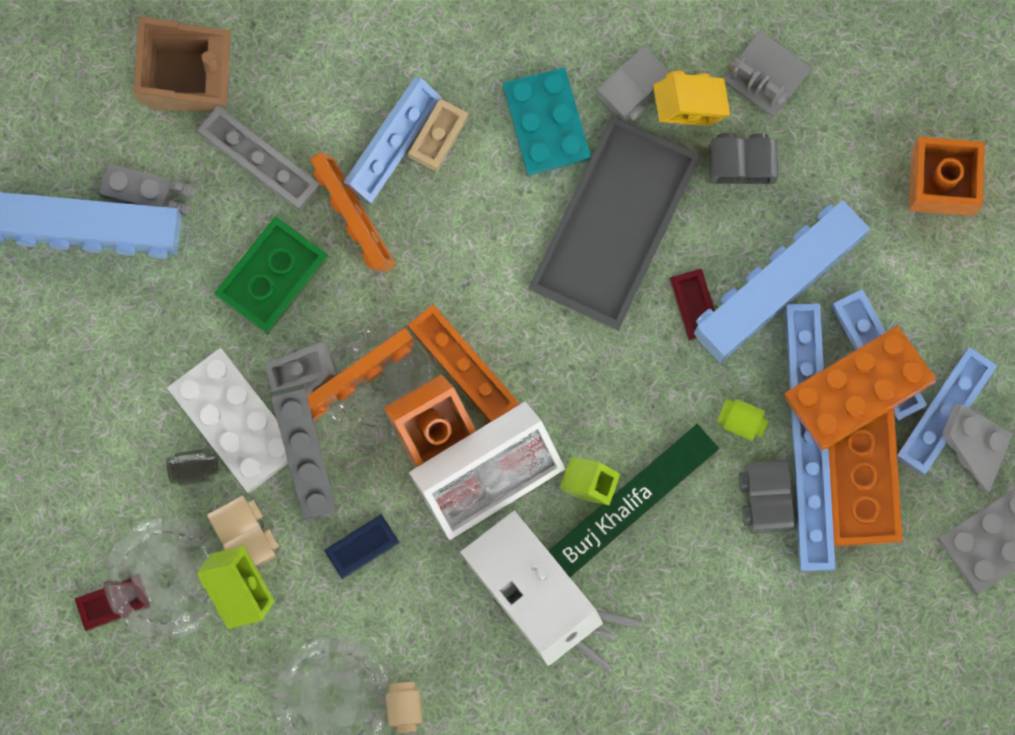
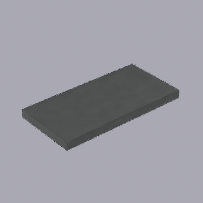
M611 116L531 281L529 290L619 331L701 155Z

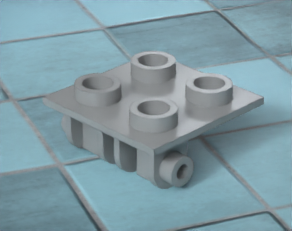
M759 31L739 58L736 57L729 66L730 69L723 78L726 84L769 115L775 117L812 67Z

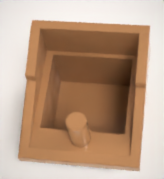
M138 17L134 95L138 103L146 104L150 110L213 112L216 106L227 107L231 30L181 24L173 20Z

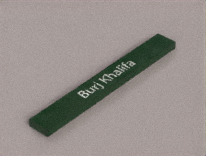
M696 424L612 496L610 505L602 504L548 552L571 578L719 450V447ZM516 590L506 599L512 605L522 596ZM493 598V600L496 602V604L501 608V606H500V605L497 603V601Z

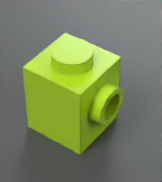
M570 457L559 488L578 499L610 505L620 473L598 461Z

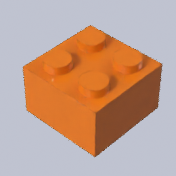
M919 136L911 148L909 211L975 216L983 206L985 142Z
M442 375L383 408L411 463L415 467L420 466L476 432L455 388Z

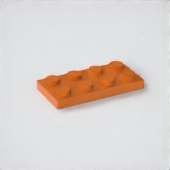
M897 325L784 393V398L819 449L823 451L936 382V377Z
M893 408L828 447L835 547L903 543L895 414Z

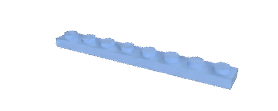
M787 304L785 307L789 390L824 370L820 304ZM791 409L799 572L834 571L835 553L828 448L823 451L819 449Z

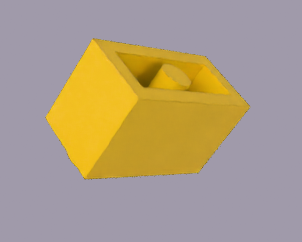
M678 70L667 73L665 75L666 78L653 85L659 122L712 126L730 116L724 78L710 77L708 73L687 75L684 71Z

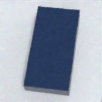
M380 514L324 551L343 580L397 546L400 542L383 515Z

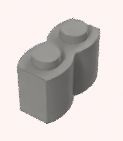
M644 46L597 89V97L619 119L626 122L631 118L635 121L646 111L647 106L645 103L653 96L655 97L653 85L666 78L665 75L670 71Z

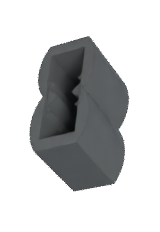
M733 133L718 134L717 138H712L709 144L710 183L775 184L778 179L777 139L769 138V135L764 133L752 134L747 139L736 138V134Z
M787 460L746 463L744 472H739L740 492H746L747 505L742 506L744 526H750L751 534L791 531L794 528V513Z

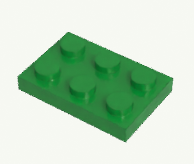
M275 216L217 288L214 295L268 335L329 258L328 254Z

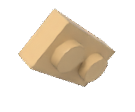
M439 99L411 147L408 157L438 172L469 118V113Z

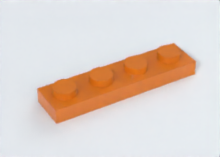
M322 152L312 157L310 160L315 167L313 174L316 180L328 189L331 195L329 198L330 204L338 214L342 213L347 222L345 229L349 236L355 242L358 241L364 252L361 255L370 269L387 272L397 266L357 196L343 183L346 178L334 157Z
M433 304L408 324V329L489 422L494 421L520 405Z
M402 329L308 395L307 398L313 421L324 416L329 411L327 406L337 399L343 402L357 391L355 387L364 380H367L369 383L378 378L384 372L383 367L393 360L395 363H398L410 355L412 352L410 348L414 346V342L407 329Z

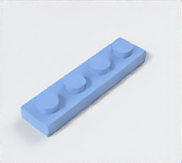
M413 78L343 182L365 202H373L425 125L439 99H442L422 78Z
M863 289L833 303L831 306L855 351L886 333ZM920 392L894 407L895 423L927 406Z
M967 348L898 451V460L924 476L947 443L942 436V432L953 405L963 404L970 408L997 365L972 348Z

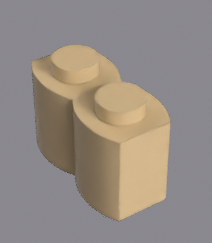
M241 496L207 515L225 550L244 545L256 568L277 558L274 549L278 548L279 545L270 529L265 532L262 530L258 520L263 518L254 499L247 502L246 498Z

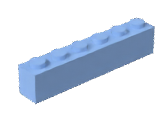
M0 192V244L3 243L4 239L16 240V244L27 247H34L36 242L49 243V247L60 250H67L69 245L82 246V250L93 253H100L102 248L115 249V253L125 256H133L135 251L148 252V256L158 259H166L168 254L177 255L182 220L178 208Z
M844 200L836 207L829 204L818 214L817 218L819 221L812 228L808 225L801 228L793 236L795 242L786 249L782 245L769 257L771 263L763 270L759 266L755 268L744 279L747 282L745 286L739 291L735 287L732 288L721 298L722 306L715 312L708 309L696 320L698 326L694 334L698 341L720 364L865 238L870 228Z

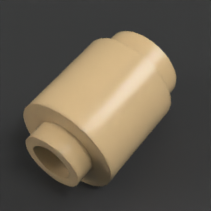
M403 682L388 685L389 693L385 694L388 728H395L396 734L417 732L416 726L422 725L423 719L420 691L416 690V683Z

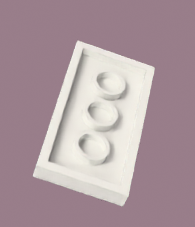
M221 347L167 387L248 494L288 464L277 419Z

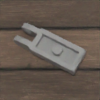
M108 163L99 195L127 204L178 208L180 214L187 217L190 212L189 207L182 203L167 200L170 192L184 197H194L196 189L190 185L172 182L171 179Z

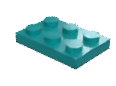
M565 67L502 83L527 176L590 161V152Z

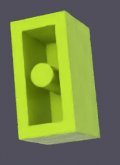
M244 545L210 554L196 573L201 585L206 589L216 607L217 613L222 617L228 629L262 621L275 602Z

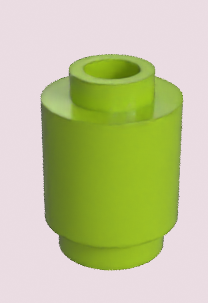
M727 398L716 423L723 425V429L753 441L755 436L762 438L769 419L763 417L765 410L737 398L735 401Z

